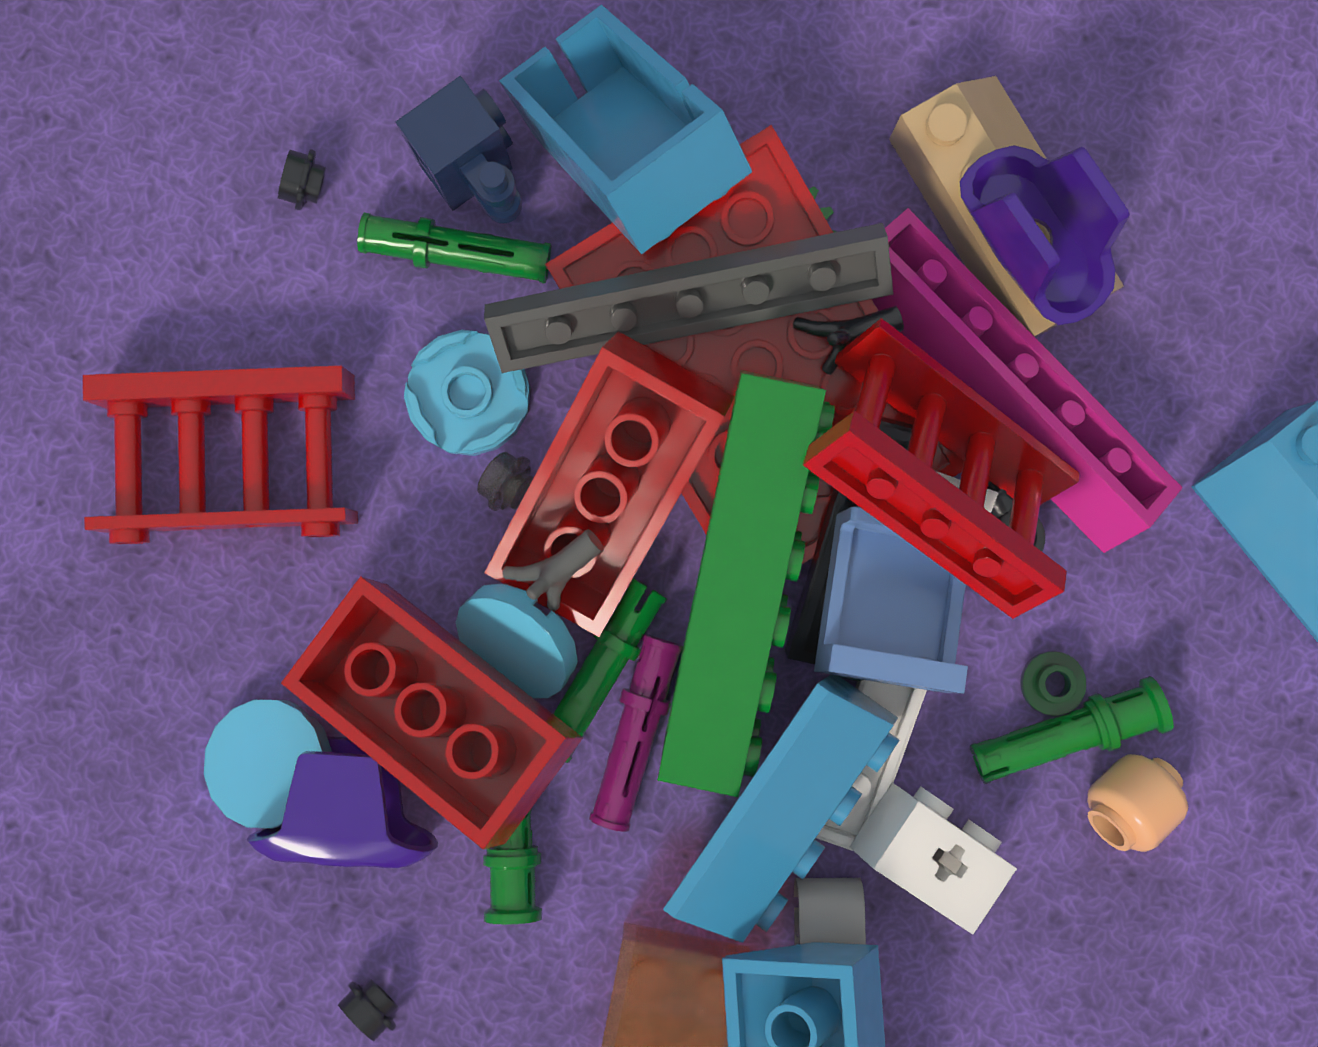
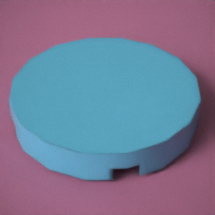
M459 330L438 336L418 352L411 365L412 369L408 374V383L406 382L404 392L410 420L428 442L448 453L476 456L496 450L517 434L528 414L531 388L526 370L521 369L502 373L488 334L478 333V331Z
M506 584L482 586L459 608L456 619L459 640L532 698H549L561 691L574 672L578 662L575 642L564 622L552 610L545 616L541 610L533 606L538 599H530L526 590Z
M252 700L233 708L215 726L205 749L204 777L211 799L227 818L247 828L271 829L281 827L298 756L305 751L332 752L324 727L314 716H309L305 710L299 708L301 706L288 700Z

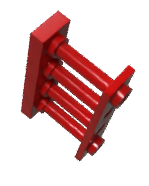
M880 318L837 354L835 363L862 383L855 411L808 446L803 466L1012 619L1065 591L1067 570L1036 548L1034 541L1040 505L1077 484L1080 473L888 322ZM886 402L914 423L908 449H905L879 429ZM938 442L964 461L959 489L932 469ZM989 481L1000 489L1007 491L1006 493L1013 498L1009 526L984 508Z
M342 365L83 375V401L107 409V417L114 418L115 516L84 517L85 530L109 533V544L150 543V531L301 526V537L340 536L341 524H358V511L345 507L333 508L331 412L337 410V401L355 400V375ZM298 402V410L305 412L307 509L270 510L268 414L274 413V403ZM235 404V413L241 414L243 511L206 512L204 416L211 415V405ZM148 407H171V415L178 416L179 513L143 515L141 419L148 417Z

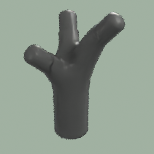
M587 529L550 558L524 567H504L503 577L517 581H535L526 591L528 597L536 600L547 591L548 609L557 610L560 607L561 593L566 583L578 570L603 552L604 547L599 538L591 530Z

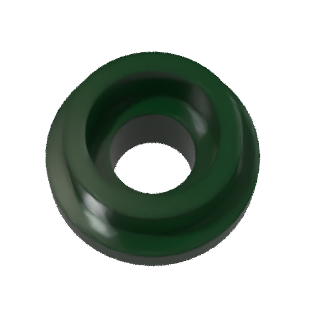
M1043 652L1031 658L1025 665L1020 679L1021 691L1027 703L1036 711L1053 716L1063 715L1074 710L1083 700L1086 692V676L1081 665L1073 657L1062 652ZM1057 671L1063 676L1065 685L1061 693L1052 696L1047 691L1045 682L1051 673Z

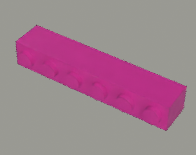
M907 208L885 227L889 244L893 295L872 299L878 311L897 306L904 325V330L900 333L1080 473L1077 484L1051 498V500L1103 553L1149 529L1183 487Z

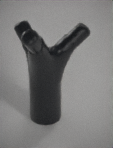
M897 306L850 320L812 321L796 317L793 322V328L813 336L827 338L828 344L832 346V351L821 369L828 375H832L838 367L835 363L837 354L880 318L884 319L899 332L904 330V325Z

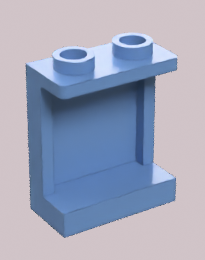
M850 507L838 513L836 516L814 672L940 693L964 694L968 666L958 665L955 662L966 584L861 507Z

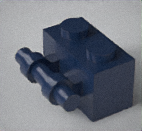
M460 75L395 121L415 160L452 211L472 197H475L486 214L495 222L509 223L520 215L522 200L516 188L514 176L510 171L513 168L507 152V148L513 145V142L503 127L506 120L502 112L485 89L474 94Z

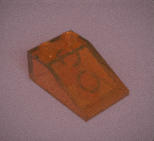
M624 922L600 1047H728L722 958L727 955L750 952L749 946Z

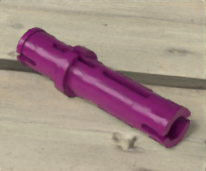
M643 635L641 652L630 687L622 689L619 701L624 704L611 752L607 759L595 806L589 817V820H592L591 822L599 826L621 832L629 831L630 819L643 775L647 768L648 758L661 715L667 716L669 713L671 702L666 700L679 653L683 649V646L650 635Z

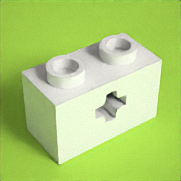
M892 782L849 847L873 869L971 934H974L1017 868L995 853L1002 842L969 819L962 830L949 822L947 819L954 809L921 786L915 795L911 796Z

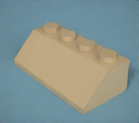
M996 76L956 83L902 114L889 140L964 265L1037 338L1056 327L1057 324L1044 318L998 261L961 198L960 180L974 162L981 156L996 149L1015 145L1031 149L1045 159L1046 157ZM1036 222V224L1041 229L1047 240L1050 242V235L1047 229L1040 223ZM1116 273L1114 289L1111 294L1124 287Z

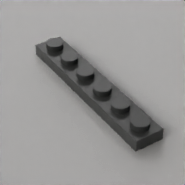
M883 223L498 301L485 304L484 320L501 372L506 373L599 354L602 346L618 331L645 345L893 295L888 236Z

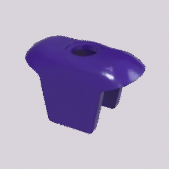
M1013 145L996 149L981 156L974 162L960 180L961 198L1004 269L1039 313L1055 324L1075 323L1091 316L1105 303L1114 289L1116 269L1111 254V247L1127 222L1130 213L1084 147H1079L1049 161L1031 149ZM1036 222L1040 223L1047 229L1050 235V242L1047 240V238L1045 237L1041 229L1038 227Z
M327 736L332 752L305 751L298 756L282 826L271 829L262 828L247 838V841L256 851L274 861L308 863L322 866L408 867L423 860L438 847V841L432 833L405 818L400 781L347 737Z

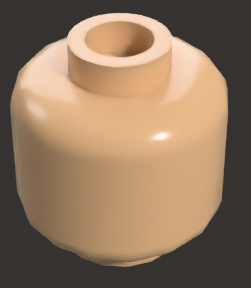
M1127 754L1118 759L1090 786L1087 795V803L1090 808L1088 812L1089 822L1104 841L1118 850L1127 851L1132 849L1140 852L1152 850L1187 815L1188 802L1182 790L1183 779L1172 765L1160 758H1153L1151 760L1142 755Z

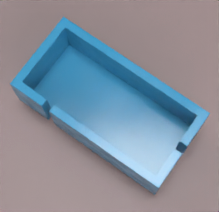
M603 5L597 7L556 38L557 43L586 91V94L580 99L576 97L553 55L546 47L539 50L499 80L535 138L641 254L659 241L669 237L676 228L711 202L724 196L730 188L752 173L751 167L723 110L694 84L689 85L687 79Z

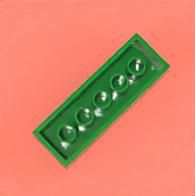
M740 370L666 728L657 781L738 797L743 775L754 777L757 772L762 748V737H759L761 719L756 718L757 711L765 713L770 711L777 675L773 672L774 657H769L771 645L783 648L791 613V607H787L788 595L782 594L785 579L797 582L805 550V541L801 540L802 532L796 531L800 512L812 514L820 478L804 467L803 462L808 446L832 428L835 405H830V402L824 401L826 390L818 385Z

